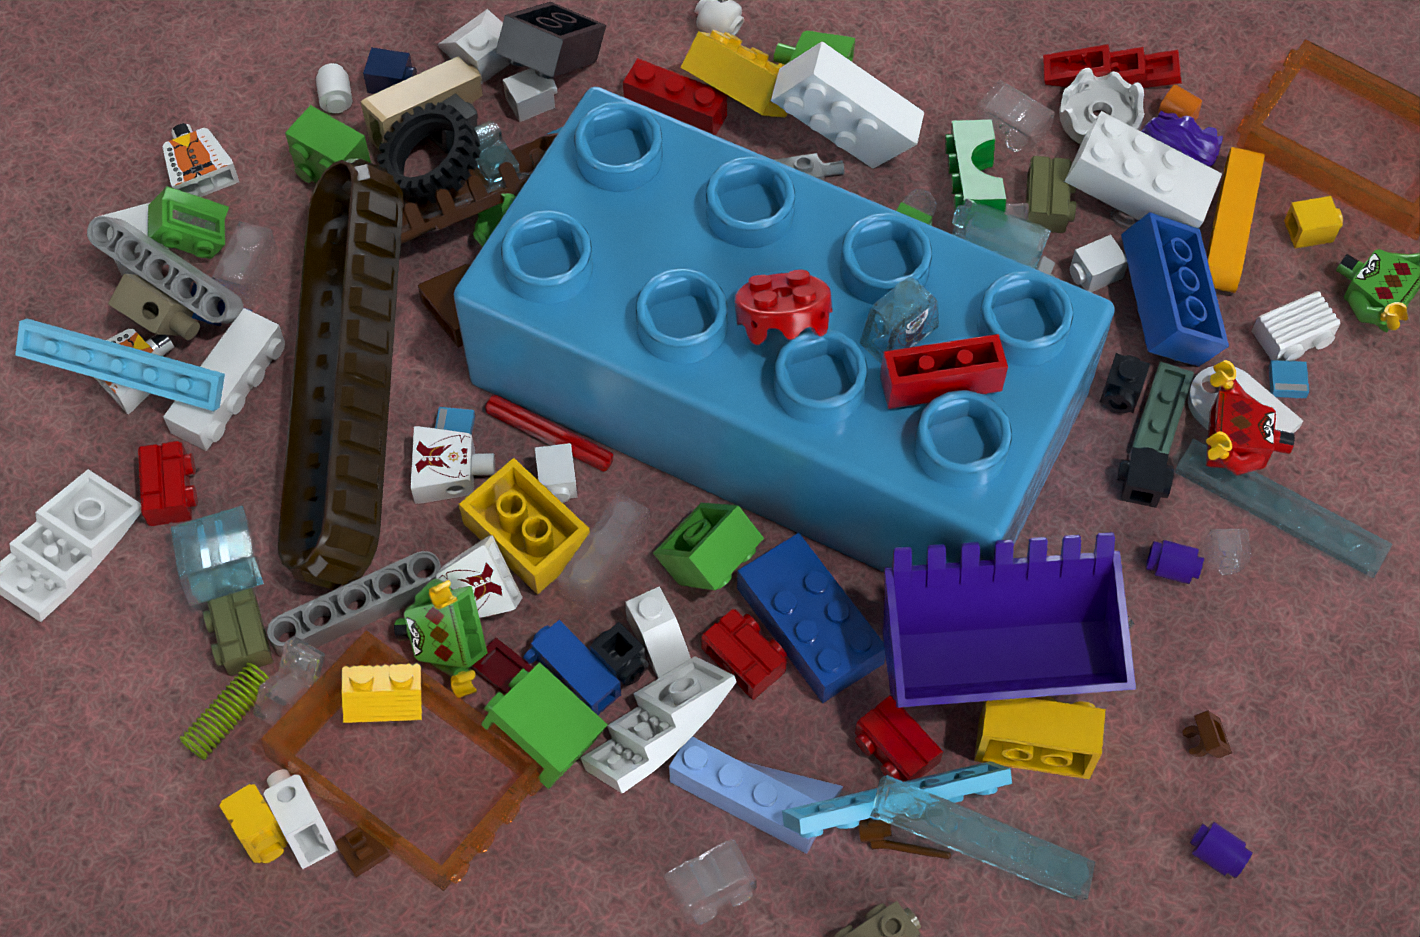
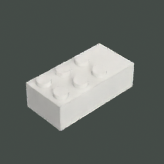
M822 41L779 69L771 98L773 103L784 109L787 113L793 115L812 130L817 131L871 168H876L917 145L924 112Z
M1101 111L1085 134L1065 182L1137 220L1151 212L1199 228L1204 222L1222 173Z

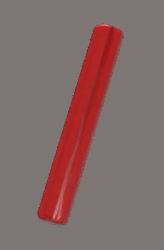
M492 395L485 406L487 414L551 446L571 443L573 457L601 471H607L612 465L614 459L612 452L498 395Z

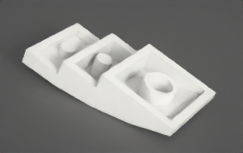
M89 469L35 512L36 522L10 543L11 553L0 561V595L40 622L80 586L122 539L141 514V503Z
M694 656L633 693L638 707L607 725L612 739L581 757L585 770L620 793H624L654 772L687 743L711 717L736 684L735 676Z

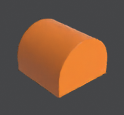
M1174 84L1161 102L1158 113L1160 111L1168 114L1175 113L1179 118L1187 115L1193 117L1196 121L1199 116L1202 100Z

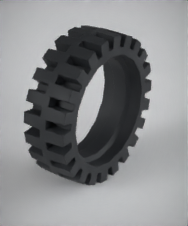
M439 102L436 106L433 103H426L425 109L420 105L413 108L414 114L412 116L408 112L402 115L404 121L400 124L396 120L391 125L394 132L387 131L384 135L387 143H380L379 150L382 153L377 155L379 167L386 169L388 174L393 175L394 182L400 186L403 192V199L411 203L417 201L419 204H427V200L431 203H436L435 193L439 189H446L450 192V189L454 188L458 191L462 188V185L459 183L460 180L467 181L468 177L472 176L468 169L475 170L478 165L475 159L480 158L481 151L478 147L481 144L475 129L453 106H446L444 103ZM443 130L455 132L454 144L448 156L437 168L425 175L415 177L404 176L405 162L411 150L423 138Z

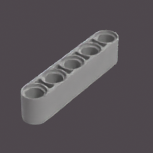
M99 216L92 219L89 223L87 237L95 247L203 319L212 323H233L243 310L242 300L237 294L122 219ZM111 226L113 229L112 238L108 240L107 230ZM139 244L141 253L138 259H136L134 250ZM165 263H167L169 267L168 275L164 278L162 274V267ZM193 281H195L197 285L196 294L192 297L190 293V285ZM221 299L225 303V311L222 315L218 312V303Z
M420 551L278 615L271 620L267 629L268 638L274 651L282 658L292 659L415 603V595L431 580L436 579V574L441 569L440 561L435 554L429 551ZM424 569H431L434 571L433 574L427 578H420L417 576V574ZM388 585L400 586L395 593L385 594L382 592ZM354 601H365L364 606L360 609L351 610L348 608ZM321 616L331 617L325 625H314L315 620ZM286 632L296 633L294 638L288 642L279 641L281 635Z

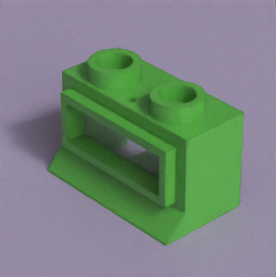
M166 186L148 205V236L165 247L192 253L200 258L212 259L225 246V218L229 206Z

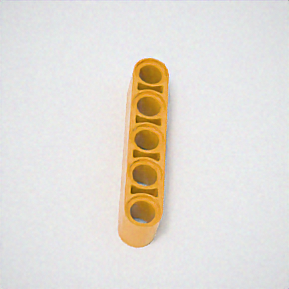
M1230 147L1206 255L1215 289L1236 293L1265 154Z

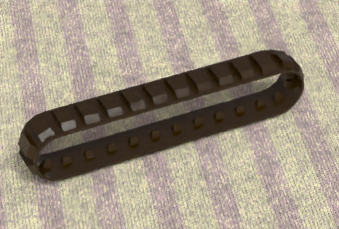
M361 158L349 159L347 161L340 160L329 166L316 183L309 202L278 531V554L282 565L292 572L294 579L333 590L341 585H346L360 579L372 563L379 542L403 217V192L400 186L394 182L393 175L388 174L386 169Z

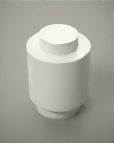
M330 63L322 66L316 76L320 107L329 113H341L347 110L353 102L349 76L343 67L338 64Z

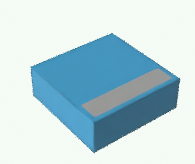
M1271 360L1268 366L1270 393L1275 397L1307 398L1309 394L1307 362Z
M439 407L435 429L464 432L472 435L475 412L469 409Z

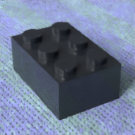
M550 1L506 14L495 53L506 57V61L512 65L527 66L534 69L535 74L542 78L554 79L556 76L567 74L570 71L597 62L607 25Z

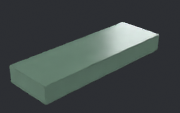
M1159 363L1132 447H1149L1160 453L1169 454L1194 372L1167 363Z

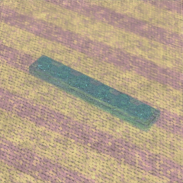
M1195 439L1192 440L1178 463L1175 473L1369 577H1375L1393 545L1392 543L1256 471L1236 476L1227 468L1206 466L1207 446Z
M886 775L880 778L870 816L1075 900L1083 901L1088 899L1095 861Z

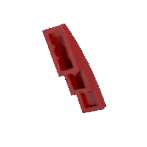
M1109 44L1043 55L1045 85L1068 87L1075 80L1078 73L1085 68L1092 69L1093 75L1096 77L1106 76L1112 71L1117 72L1127 83L1133 85L1138 82L1143 88L1182 84L1178 49L1145 55L1144 47L1110 52Z

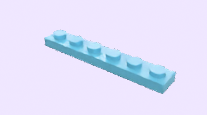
M26 318L19 321L16 356L211 411L220 408L224 373Z
M989 761L782 810L783 823L785 827L799 833L801 837H817L823 834V829L831 827L840 829L854 828L859 825L860 820L868 818L886 820L895 816L894 812L924 811L929 809V804L939 801L943 803H956L964 800V795L972 793L989 795L998 791L997 787L1012 784L1011 768Z

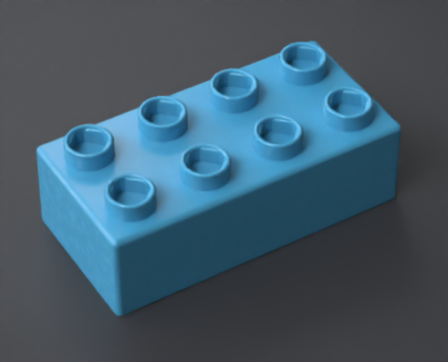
M596 86L589 88L585 92L454 291V301L469 378L473 385L884 572L885 567H892L894 548L910 547L912 549L913 566L926 565L927 547L929 545H945L946 563L960 562L961 544L979 543L980 561L994 559L995 542L997 540L1011 539L1015 545L1088 396L1115 312L1113 303L1106 298ZM806 270L811 276L827 283L831 290L832 313H829L827 333L822 337L815 335L811 327L804 329L795 339L789 340L780 330L770 328L768 329L765 341L760 345H755L750 341L743 325L737 326L735 295L743 285L749 282L748 280L752 276ZM929 308L921 333L929 334L920 341L913 339V343H918L912 347L999 334L1008 370L1001 392L980 394L968 390L952 391L936 397L930 403L888 409L880 379L883 352L905 348L907 345L906 338L909 337L906 336V329L910 330V328H907V325L910 322L912 323L913 320L916 323L919 321L921 323V320L925 318L924 316L920 318L921 314Z

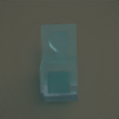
M489 120L474 127L481 144L478 147L481 151L480 158L475 160L478 163L477 167L489 185L502 180L498 171V167L502 162H510L516 172L520 171L518 161L502 139V132L495 122Z

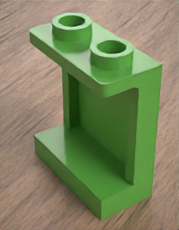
M539 662L529 673L522 669L509 683L508 686L511 690L505 696L498 692L484 708L488 714L481 725L487 730L495 723L541 765L544 770L537 779L546 788L550 789L598 739L608 724Z

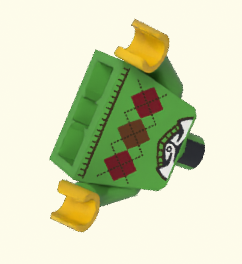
M1377 249L1365 264L1346 254L1338 265L1336 272L1351 280L1344 299L1348 301L1358 321L1375 324L1386 333L1389 330L1398 329L1400 327L1399 320L1406 321L1409 319L1407 306L1420 290V253H1391Z
M434 579L415 595V603L405 609V618L396 620L394 634L400 641H411L414 657L418 661L431 663L432 666L448 674L451 677V688L457 698L477 693V689L471 681L475 678V671L468 668L488 652L472 586L451 590L450 580Z

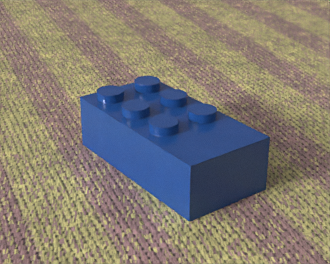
M1149 212L1121 234L1138 313L1145 336V344L1150 353L1200 367L1229 347L1201 232L1198 228Z
M797 533L737 570L738 591L773 638L782 646L788 658L822 703L884 664V642L800 533Z

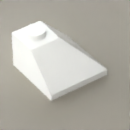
M488 9L438 44V47L451 59L458 56L467 65L472 64L481 74V84L510 64L506 61V57L495 53L503 22Z

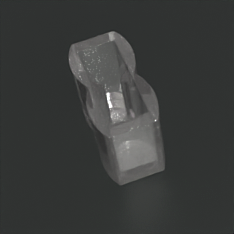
M735 839L724 842L705 852L700 857L689 860L663 875L665 885L686 924L695 921L697 925H701L717 916L718 908L729 903L732 906L743 904L753 896L752 891L757 888V880Z

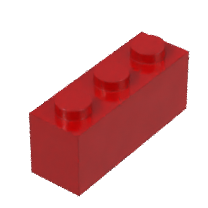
M637 58L623 81L624 98L715 136L727 117V94L714 87Z
M999 334L884 351L880 379L888 409L930 403L936 397L952 391L968 390L980 394L1001 392L1008 364Z

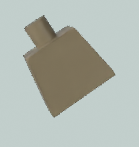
M124 273L108 302L111 307L155 334L177 335L190 340L197 334L200 328V323L192 318L193 311L139 275Z

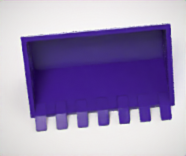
M1098 533L1093 553H1081L1080 535H1066L1062 539L1061 555L1047 556L1048 541L1046 537L1030 538L1027 557L1013 558V540H997L995 542L994 559L980 561V545L978 542L961 544L960 562L946 563V547L944 544L929 545L927 547L926 565L913 566L912 549L910 547L894 548L892 567L884 568L883 639L890 695L896 701V707L1136 690L1120 551H1114V533Z

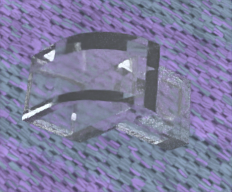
M296 636L287 640L284 645L278 672L259 686L253 715L283 733L301 720L320 694L327 676L321 673L325 653Z

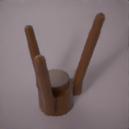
M936 811L895 815L893 818L886 820L868 818L859 821L861 843L871 842L872 850L889 849L943 859H950L952 856L949 851L885 840L884 838L892 836L891 825L936 819L938 817Z

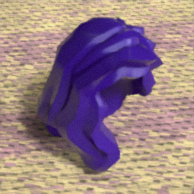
M1160 111L1158 116L1150 120L1141 130V132L1208 167H1211L1216 162L1223 141V136H1217L1216 128L1207 127L1202 130L1191 116L1186 115L1179 118L1175 113L1168 114Z

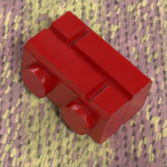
M179 441L162 443L161 445L140 446L138 448L141 513L148 526L191 521L192 507L198 506L195 485H190L189 475L196 473L193 454L187 453L182 442Z
M732 609L718 623H715L703 633L701 649L722 670L734 675L736 684L752 700H755L786 672L787 660L785 657L787 655L777 641L771 639L768 642L759 633L761 629L753 617L749 614L742 616L736 609Z
M890 695L856 723L855 734L857 737H855V741L858 747L867 756L872 754L876 756L883 764L880 767L882 773L892 784L921 778L941 761L943 754L941 748L903 707H896V701Z

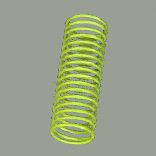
M247 663V667L242 668L243 672H238V676L234 677V681H230V685H226V690L221 691L222 695H217L218 699L213 700L214 704H209V708H205V713L200 714L201 718H196L197 722L192 723L193 727H188L189 732L184 731V736L179 737L181 742L199 758L206 760L208 754L191 741L187 734L193 737L209 753H213V750L196 737L191 730L198 733L213 748H217V745L200 732L195 725L202 728L215 742L221 744V740L205 728L200 721L204 722L222 739H225V736L221 731L225 734H230L228 729L211 717L208 711L213 713L226 727L234 730V727L225 718L234 725H238V722L231 715L242 721V717L237 712L246 716L243 709L250 711L248 705L251 707L255 706L250 699L259 702L255 695L263 698L261 692L267 693L263 686L271 689V686H273L272 680L254 664ZM251 667L255 668L258 672H260L270 683H268L262 676L256 673ZM245 670L249 671L257 680L248 675ZM241 674L244 675V676H246V678H247L252 684H250L248 681H246L245 679H243V677L241 676ZM237 679L241 680V681L245 684L246 687H244L243 685H241V684L237 681ZM232 683L236 684L245 694L236 689ZM228 688L234 690L240 698L231 693ZM224 692L229 694L233 698V700L236 701L241 707H239L235 702L229 699L224 694ZM220 697L225 699L235 710L225 704ZM216 702L222 704V706H223L229 713H227L225 710H223L222 708H220V707L217 705ZM212 706L217 708L225 718L215 712ZM204 716L208 717L221 731L209 723Z

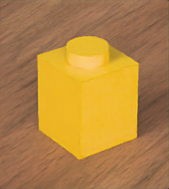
M1326 196L1292 202L1284 222L1293 246L1296 249L1334 242L1340 228H1342L1343 216L1340 209L1335 207L1332 197Z

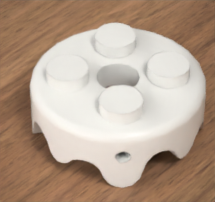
M1085 68L1078 73L1075 80L1063 92L1059 110L1060 122L1070 138L1079 144L1082 143L1085 134L1097 118L1093 113L1096 110H1103L1108 115L1140 130L1145 114L1143 110V87L1138 82L1133 85L1127 83L1117 72L1112 71L1106 76L1096 77L1093 75L1092 69Z

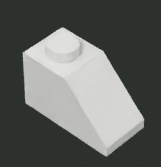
M660 586L625 602L627 621L637 640L645 647V655L657 679L691 659L677 619Z

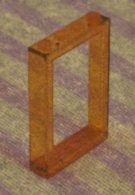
M1305 39L1298 50L1294 48L1290 50L1283 63L1284 70L1282 72L1277 70L1274 73L1267 87L1270 89L1268 93L1261 92L1252 107V110H1254L1251 116L1245 114L1236 130V132L1240 133L1236 146L1244 150L1265 154V162L1417 241L1420 237V195L1415 203H1412L1263 125L1303 67L1420 127L1419 96Z
M366 630L262 737L261 741L265 756L282 769L288 770L290 775L299 774L307 788L442 891H445L452 882L457 884L463 879L469 870V862L478 852L483 854L489 849L496 837L494 833L503 823L508 825L515 819L521 808L520 803L527 795L534 796L540 790L543 784L540 782L539 776L544 768L495 723L486 730L481 725L485 719L484 715L462 699L457 698L451 691L421 670V704L520 776L441 866L298 758L296 754L342 707V668L344 666L351 668L353 665L357 667L361 665L368 666L369 664L372 667L377 664L381 667L384 664L388 666L392 664L407 665L408 663L412 666L414 665Z

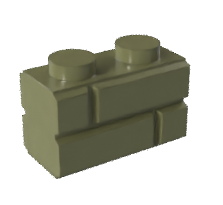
M1044 156L1031 157L1027 173L1024 229L1063 234L1066 231L1068 221L1074 222L1076 201H1070V193L1075 194L1076 187L1065 182L1072 166L1070 159L1055 157L1050 159V157Z
M245 584L231 588L230 591H221L208 595L206 599L209 610L203 612V617L208 632H215L218 643L212 644L211 648L217 666L224 665L229 676L238 674V672H243L242 668L247 667V663H252L258 668L272 664L271 650L257 598L251 585Z

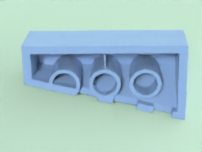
M693 736L679 749L669 766L671 783L806 854L816 837H801L799 833L785 827L782 810L837 798L843 789L841 785L737 760Z

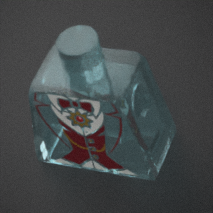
M906 278L870 308L860 339V345L881 364L884 351L914 347L939 327L938 301L914 278Z

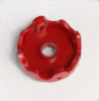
M806 270L752 276L749 278V282L743 285L735 295L737 326L743 325L750 341L755 345H760L765 341L768 329L770 328L780 330L789 340L795 339L804 329L809 327L817 336L822 337L827 333L829 313H832L831 290L827 283L811 276Z

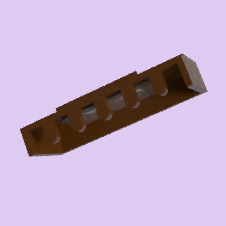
M558 133L546 134L478 163L475 170L468 169L472 176L468 177L467 181L460 180L459 183L462 185V188L458 191L454 188H451L450 192L446 189L437 190L435 193L436 203H431L427 200V204H419L417 201L411 203L403 199L401 244L435 230L436 226L440 230L503 202L501 194L511 193L517 196Z

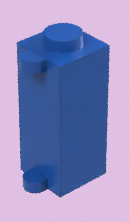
M560 620L551 627L549 625L544 626L535 634L531 643V649L525 653L523 658L529 664L535 660L538 663L540 662L597 715L622 695L620 681Z

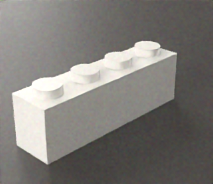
M243 308L200 366L225 374L220 408L211 411L175 400L163 416L170 433L205 451L208 450L213 442L219 441L224 434L226 423L233 414H238L245 404V397L253 386L257 387L262 382L265 370L271 361L278 359L282 354L285 340L280 326Z

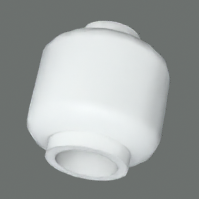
M700 0L694 11L698 14L696 20L697 27L705 33H711L713 29L723 34L728 32L735 36L744 22V17L741 16L742 8L733 0Z

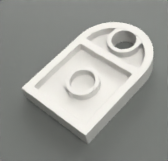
M1214 366L1198 373L1188 392L1189 409L1194 418L1207 430L1209 411L1218 393L1205 391L1202 383L1210 381L1211 375L1216 373L1213 369ZM1235 367L1237 373L1235 379L1244 391L1261 404L1272 407L1276 411V430L1294 433L1301 427L1303 420L1248 373Z

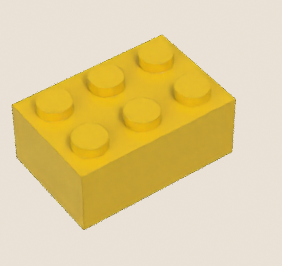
M713 29L711 33L698 31L681 65L682 69L761 115L784 118L787 116L788 113L771 101L779 69L784 64L779 63L776 65L767 61L769 55L752 47L750 50L742 46V40L728 32L723 34Z
M515 458L511 459L459 503L463 524L480 540L493 535L507 566L537 595L592 548L590 528Z
M1050 696L984 701L979 717L974 761L981 763L991 761L1007 767L1090 779L1102 755L1106 709L1095 708L1094 704L1083 701L1072 704L1056 702V699Z

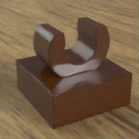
M1209 710L1194 715L1197 726L1191 725L1182 731L1183 736L1187 738H1192L1196 735L1200 736L1199 745L1189 749V753L1194 757H1202L1209 753L1216 758H1221L1232 754L1221 719Z
M369 821L335 841L337 848L356 878L390 857L389 852Z

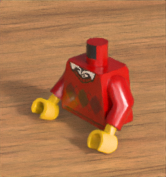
M1224 360L1214 365L1213 369L1216 373L1211 375L1210 383L1214 387L1221 386V391L1219 390L1209 411L1206 466L1227 468L1231 473L1239 476L1264 469L1273 451L1290 454L1294 446L1295 434L1275 429L1276 411L1272 407L1261 404L1244 391L1235 379L1236 369L1230 361Z

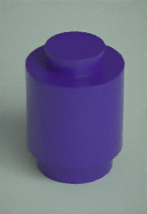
M1163 540L1162 543L1153 541L1146 563V570L1154 571V576L1190 584L1192 578L1199 579L1204 558L1198 556V548Z
M1214 821L1209 827L1202 823L1189 842L1195 846L1192 855L1223 876L1229 874L1233 878L1238 877L1253 853L1245 847L1246 843Z

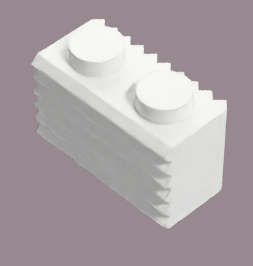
M1316 291L1258 316L1252 333L1271 360L1295 361L1309 348L1316 347V349H1322L1331 344L1340 326V319L1336 318V314L1332 312V308H1329L1324 297H1321V293Z

